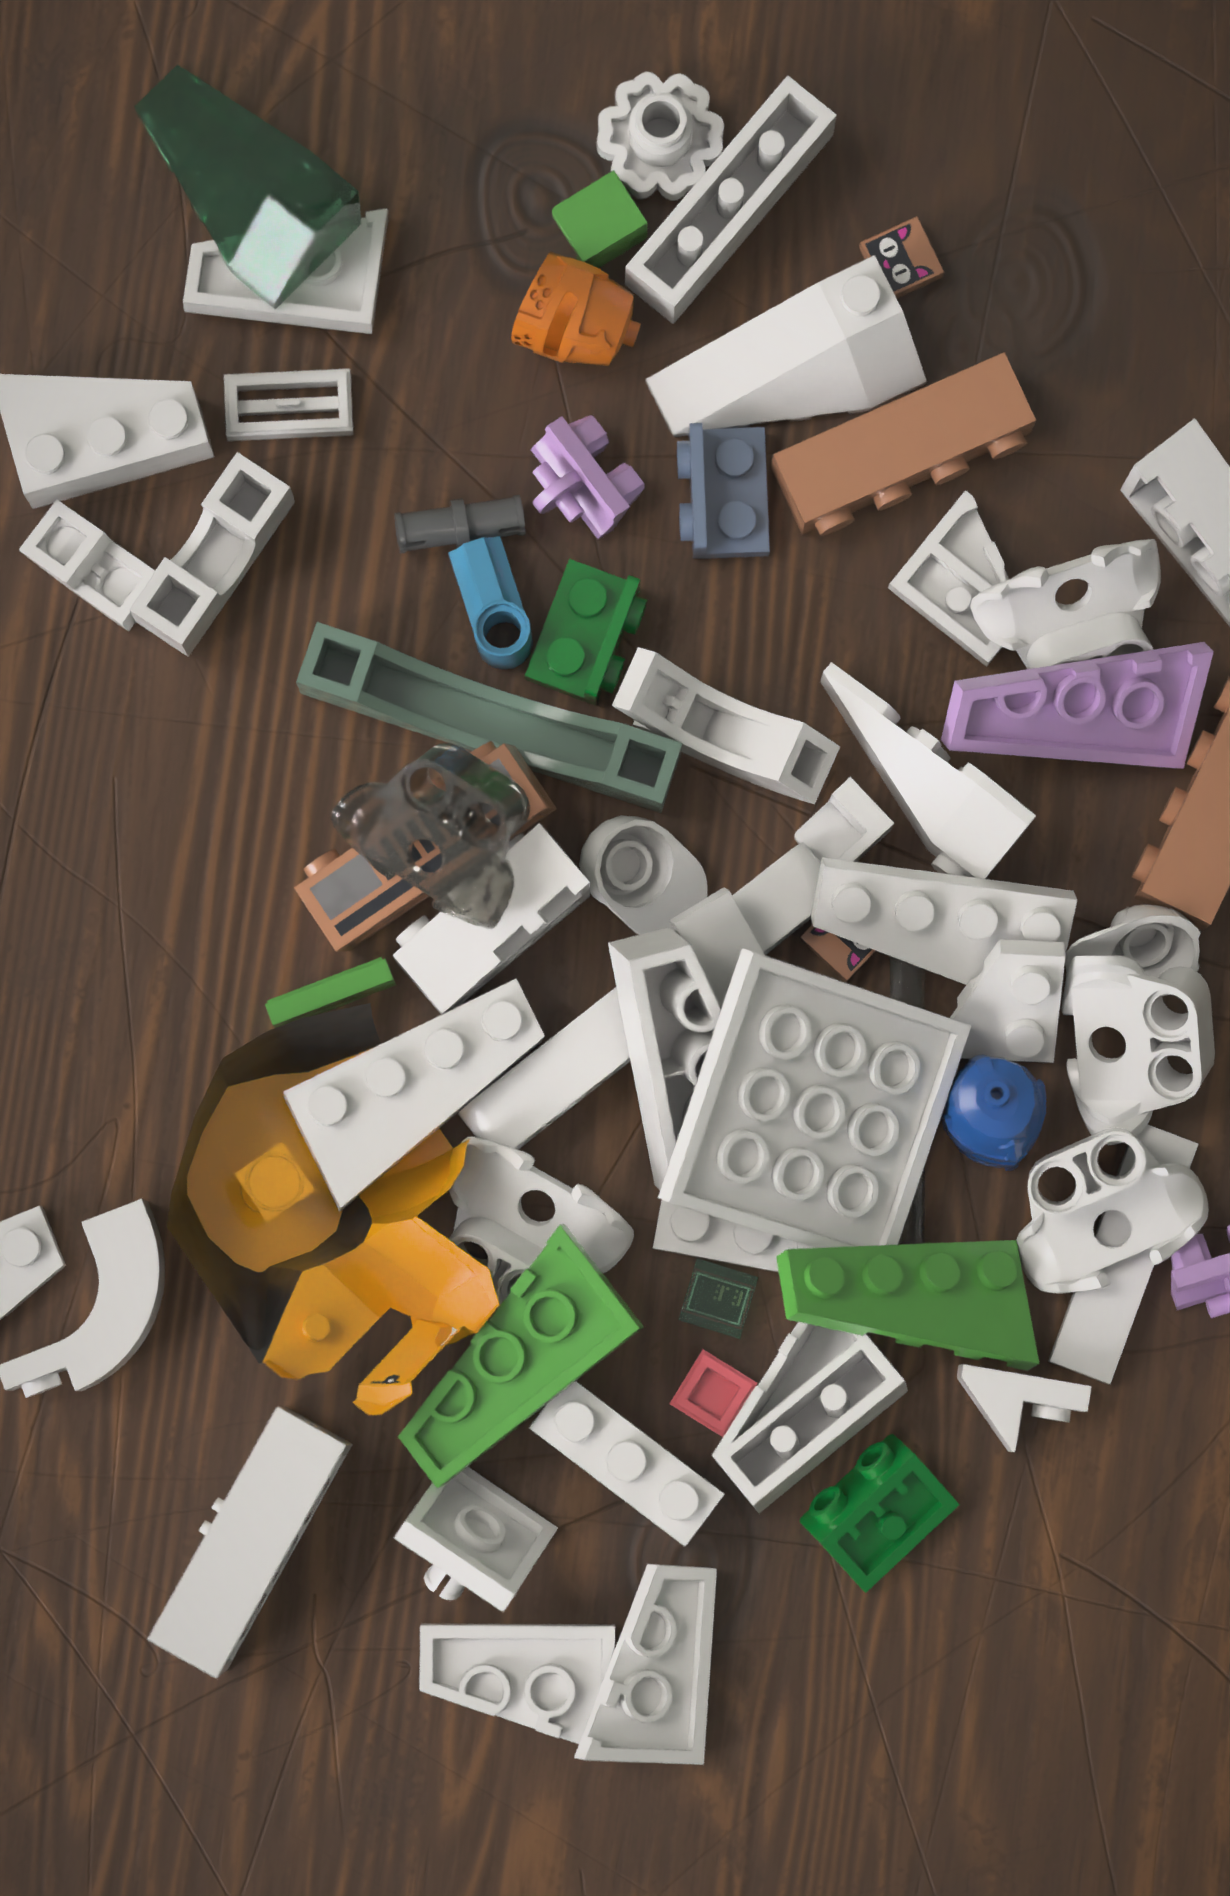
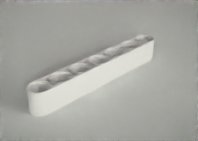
M804 842L792 848L732 895L765 955L811 919L821 863ZM617 987L480 1093L458 1113L477 1138L490 1140L519 1150L631 1061Z

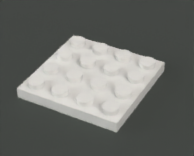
M742 948L658 1198L681 1207L815 1248L898 1245L971 1025Z

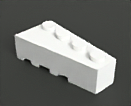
M1194 418L1133 466L1120 491L1230 627V466Z
M517 978L284 1091L283 1098L339 1212L541 1043L545 1035Z

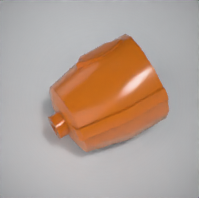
M550 251L521 303L513 324L511 341L513 344L533 350V353L561 363L577 362L609 366L622 344L633 347L641 323L631 320L634 294L609 278V274L586 262Z

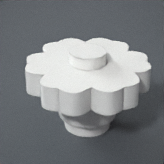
M643 72L635 77L634 81L629 80L621 83L615 92L616 106L605 108L600 112L598 117L597 151L602 158L612 161L611 171H615L624 187L628 188V191L636 198H647L658 189L666 199L671 201L678 200L689 192L703 176L705 166H711L722 153L723 119L719 115L708 111L709 92L704 87L693 84L687 76L680 73L674 74L662 83L654 73Z

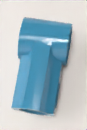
M500 536L493 538L482 537L464 543L457 549L448 552L474 633L477 650L482 659L491 667L502 670L515 668L522 664L530 655L533 640L529 618L524 611ZM502 622L514 624L521 631L519 639L508 648L494 647L486 640L487 633L492 626Z

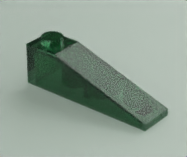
M178 64L134 106L137 116L169 170L174 172L190 199L192 209L200 222L204 223L216 243L219 254L229 271L275 310L361 225L360 200L357 189L313 152Z

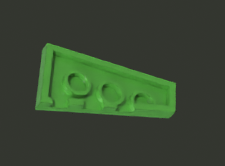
M560 1224L538 1257L529 1268L525 1269L510 1289L511 1292L489 1321L483 1324L470 1341L471 1344L454 1367L448 1370L398 1436L436 1488L447 1484L644 1328L565 1224Z
M1016 1240L786 1249L776 1256L787 1320L862 1336L868 1332L896 1338V1343L918 1348L924 1344L954 1350V1355L974 1360H980L983 1357L1006 1361L1007 1367L1026 1371L1039 1364Z

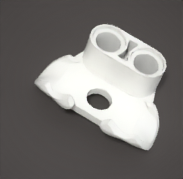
M1147 539L1122 544L1103 545L1094 548L1090 555L1049 568L1038 566L1027 569L1013 578L975 595L970 605L974 619L988 639L1006 649L1016 650L1027 669L1154 650L1142 629L1144 610L1152 606L1161 583L1157 543L1154 539ZM1071 579H1082L1088 583V589L1079 601L1067 605L1055 601V594L1063 583Z
M1076 956L1072 958L1066 974L1062 1013L1063 1015H1074L1077 1059L1067 1060V1073L1079 1112L1091 1135L1106 1129L1121 1128L1137 1136L1148 1125L1153 1110L1182 1103L1194 1096L1214 1065L1215 1048L1211 995L1208 984L1201 974L1191 968L1181 966L1169 968L1156 978L1144 975L1143 968L1136 961L1124 956ZM1171 994L1178 996L1187 1005L1189 1013L1180 1014L1171 1011L1164 1004L1162 995ZM1101 1027L1116 1029L1125 1039V1053L1113 1059L1098 1054L1092 1044V1033ZM1175 1055L1184 1058L1191 1065L1193 1073L1183 1074L1177 1072L1168 1063L1167 1056ZM1112 1141L1108 1142L1107 1145H1115L1124 1142Z
M1106 1129L1047 1154L1036 1161L1029 1172L1028 1194L1032 1221L1020 1231L1016 1239L1021 1267L1027 1278L1039 1290L1063 1294L1096 1290L1110 1285L1107 1274L1099 1271L1100 1269L1151 1247L1150 1258L1153 1264H1160L1195 1237L1206 1222L1209 1208L1204 1187L1198 1176L1187 1166L1181 1164L1161 1165L1143 1142L1126 1129ZM1108 1142H1125L1131 1146L1135 1153L1134 1165L1124 1175H1108L1098 1165V1153ZM1062 1167L1070 1171L1076 1181L1075 1190L1067 1199L1058 1202L1050 1201L1039 1191L1038 1180L1042 1173L1049 1168ZM1104 1211H1120L1130 1220L1131 1234L1128 1240L1120 1246H1104L1094 1236V1222Z
M467 1137L461 1142L463 1143L470 1138L466 1146L464 1166L449 1189L454 1204L458 1206L453 1234L448 1240L471 1257L473 1256L468 1253L464 1242H474L484 1248L488 1259L473 1258L489 1269L499 1302L497 1309L511 1292L510 1289L518 1280L520 1274L531 1266L547 1245V1240L560 1224L567 1226L602 1273L609 1271L615 1266L631 1246L634 1238L632 1227L588 1187L576 1184L574 1188H571L534 1167L535 1159L526 1152L477 1137ZM530 1190H539L548 1194L555 1204L553 1218L540 1222L530 1219L521 1207L522 1195Z

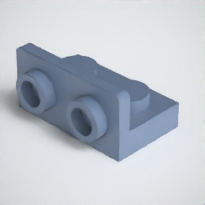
M690 423L689 441H677L678 479H690L691 503H679L680 541H693V559L769 556L765 427L703 429L702 423Z

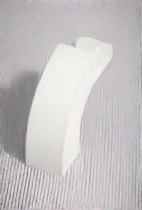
M639 647L612 704L613 707L634 719L633 725L637 728L683 743V753L758 786L815 804L840 749L839 745L804 722L779 716L736 700L699 681L658 653Z
M139 1199L81 1222L98 1268L99 1288L95 1305L86 1321L72 1335L57 1343L0 1364V1378L5 1390L14 1391L22 1387L25 1397L28 1398L61 1385L62 1382L58 1373L67 1370L75 1391H84L113 1375L137 1352L155 1322L163 1296L165 1281V1257L162 1240L148 1201Z

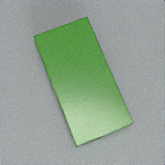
M380 957L267 1000L268 1003L265 1006L272 1025L276 1028L301 1018L325 1013L393 987L396 984L386 959Z

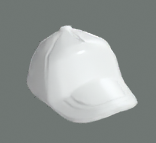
M1133 905L1118 912L1111 923V927L1087 935L1074 942L1066 952V972L1072 958L1076 956L1128 957L1136 961L1143 968L1144 975L1156 978L1169 968L1179 966L1191 968L1197 972L1200 967L1198 963L1200 953L1198 938L1201 933L1185 916L1172 908L1168 909L1159 905Z

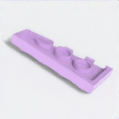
M1205 642L956 680L954 681L941 741L948 750L1184 769L1214 651Z

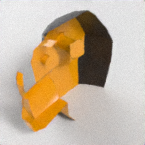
M371 1003L309 1016L266 1031L222 1058L191 1126L171 1192L167 1228L258 1363H265L282 1378L301 1379L308 1374L328 1372L390 1308L410 1316L413 1328L361 1382L358 1387L357 1399L353 1402L368 1415H380L412 1394L411 1381L444 1346L477 1333L498 1307L499 1302L489 1269L417 1217L419 1213L451 1188L464 1166L466 1146L470 1138L453 1148L439 1128L339 1212L283 1098L284 1091L381 1044L372 1017Z

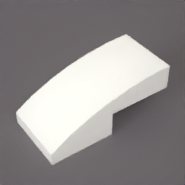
M56 500L19 550L75 594L129 632L136 623L129 608L155 570L113 542L102 530L59 500Z

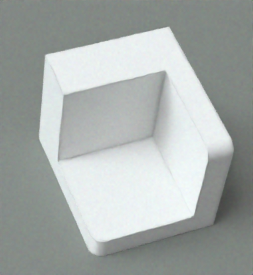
M849 777L832 793L830 800L796 831L794 838L798 844L804 842L820 863L822 858L858 862L891 831L894 822Z

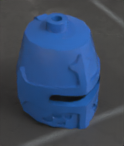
M983 1054L974 1056L956 1073L943 1109V1129L958 1150L974 1162L994 1168H1004L1005 1171H1013L1032 1149L1041 1132L1046 1115L1045 1085L1041 1079L1036 1080L1026 1067L1008 1059L989 1057Z

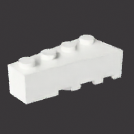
M670 927L608 943L654 1185L659 1190H661L721 1012V1008L691 944Z

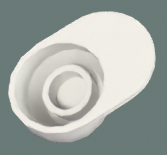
M623 815L609 819L600 824L589 835L582 848L579 867L582 874L590 882L591 895L605 904L637 935L668 927L674 930L669 921L670 919L707 898V880L699 861L668 830L651 820Z

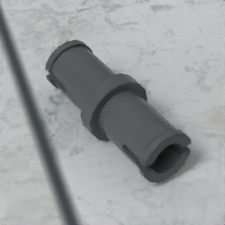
M520 495L464 504L463 498L450 500L449 507L408 513H394L400 554L412 550L455 544L456 548L464 543L482 537L524 536L526 534Z

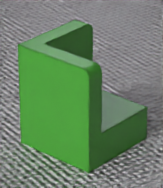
M614 170L552 209V217L576 253V259L597 268L647 239V221Z

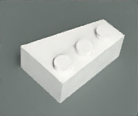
M0 374V413L23 494L33 509L52 504L56 500L63 501L214 458L199 401L191 381Z
M540 823L525 836L521 833L507 843L493 857L496 862L478 879L473 874L456 886L445 897L449 905L431 921L424 915L396 938L401 948L393 954L395 961L441 1015L462 1005L590 897V882Z
M798 1322L791 1334L787 1335L778 1350V1355L759 1385L755 1386L712 1454L720 1467L758 1513L766 1509L908 1391L905 1380L866 1334L862 1336Z

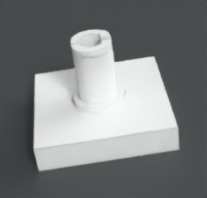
M467 1467L443 1487L436 1488L432 1483L394 1538L433 1564L428 1568L424 1576L425 1584L432 1592L436 1590L444 1576L448 1574L451 1576V1579L439 1595L440 1597L450 1601L456 1600L463 1593L464 1587H467L503 1612L558 1527Z

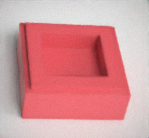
M702 1349L669 1404L716 1434L724 1437L758 1383Z

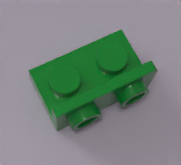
M569 559L526 671L525 680L594 706L597 705L602 690L613 694L626 658L616 655L623 633L636 634L648 599L638 596L641 579L628 575L626 580Z
M890 1434L881 1442L874 1443L865 1449L859 1456L856 1466L837 1484L817 1494L812 1500L809 1510L801 1516L799 1522L866 1593L960 1504L923 1462L894 1434Z

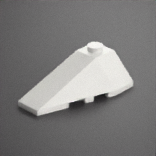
M875 255L812 285L646 379V383L673 437L688 435L690 423H702L703 429L746 428L750 424L790 419V422L807 420L811 419L812 416L867 412L913 391L927 382L903 310Z

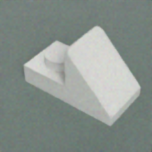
M965 1364L958 1365L957 1379L1008 1452H1015L1023 1402L1033 1404L1031 1416L1062 1422H1070L1071 1410L1088 1412L1092 1386Z

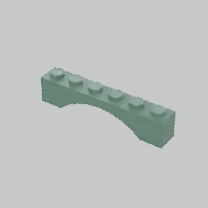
M319 622L315 625L296 681L300 693L472 751L489 741H493L496 747L503 743L515 745L532 771L658 813H662L682 752L683 743L620 722L564 710L501 691L420 661L377 641Z

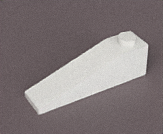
M831 662L824 670L820 682L924 846L936 857L931 864L938 873L986 879L1036 815L969 762L965 767H960L958 770L947 763L950 760V756L941 747L939 740L924 729L919 730L911 726L907 732L903 731L896 725L901 719L900 715L887 702Z

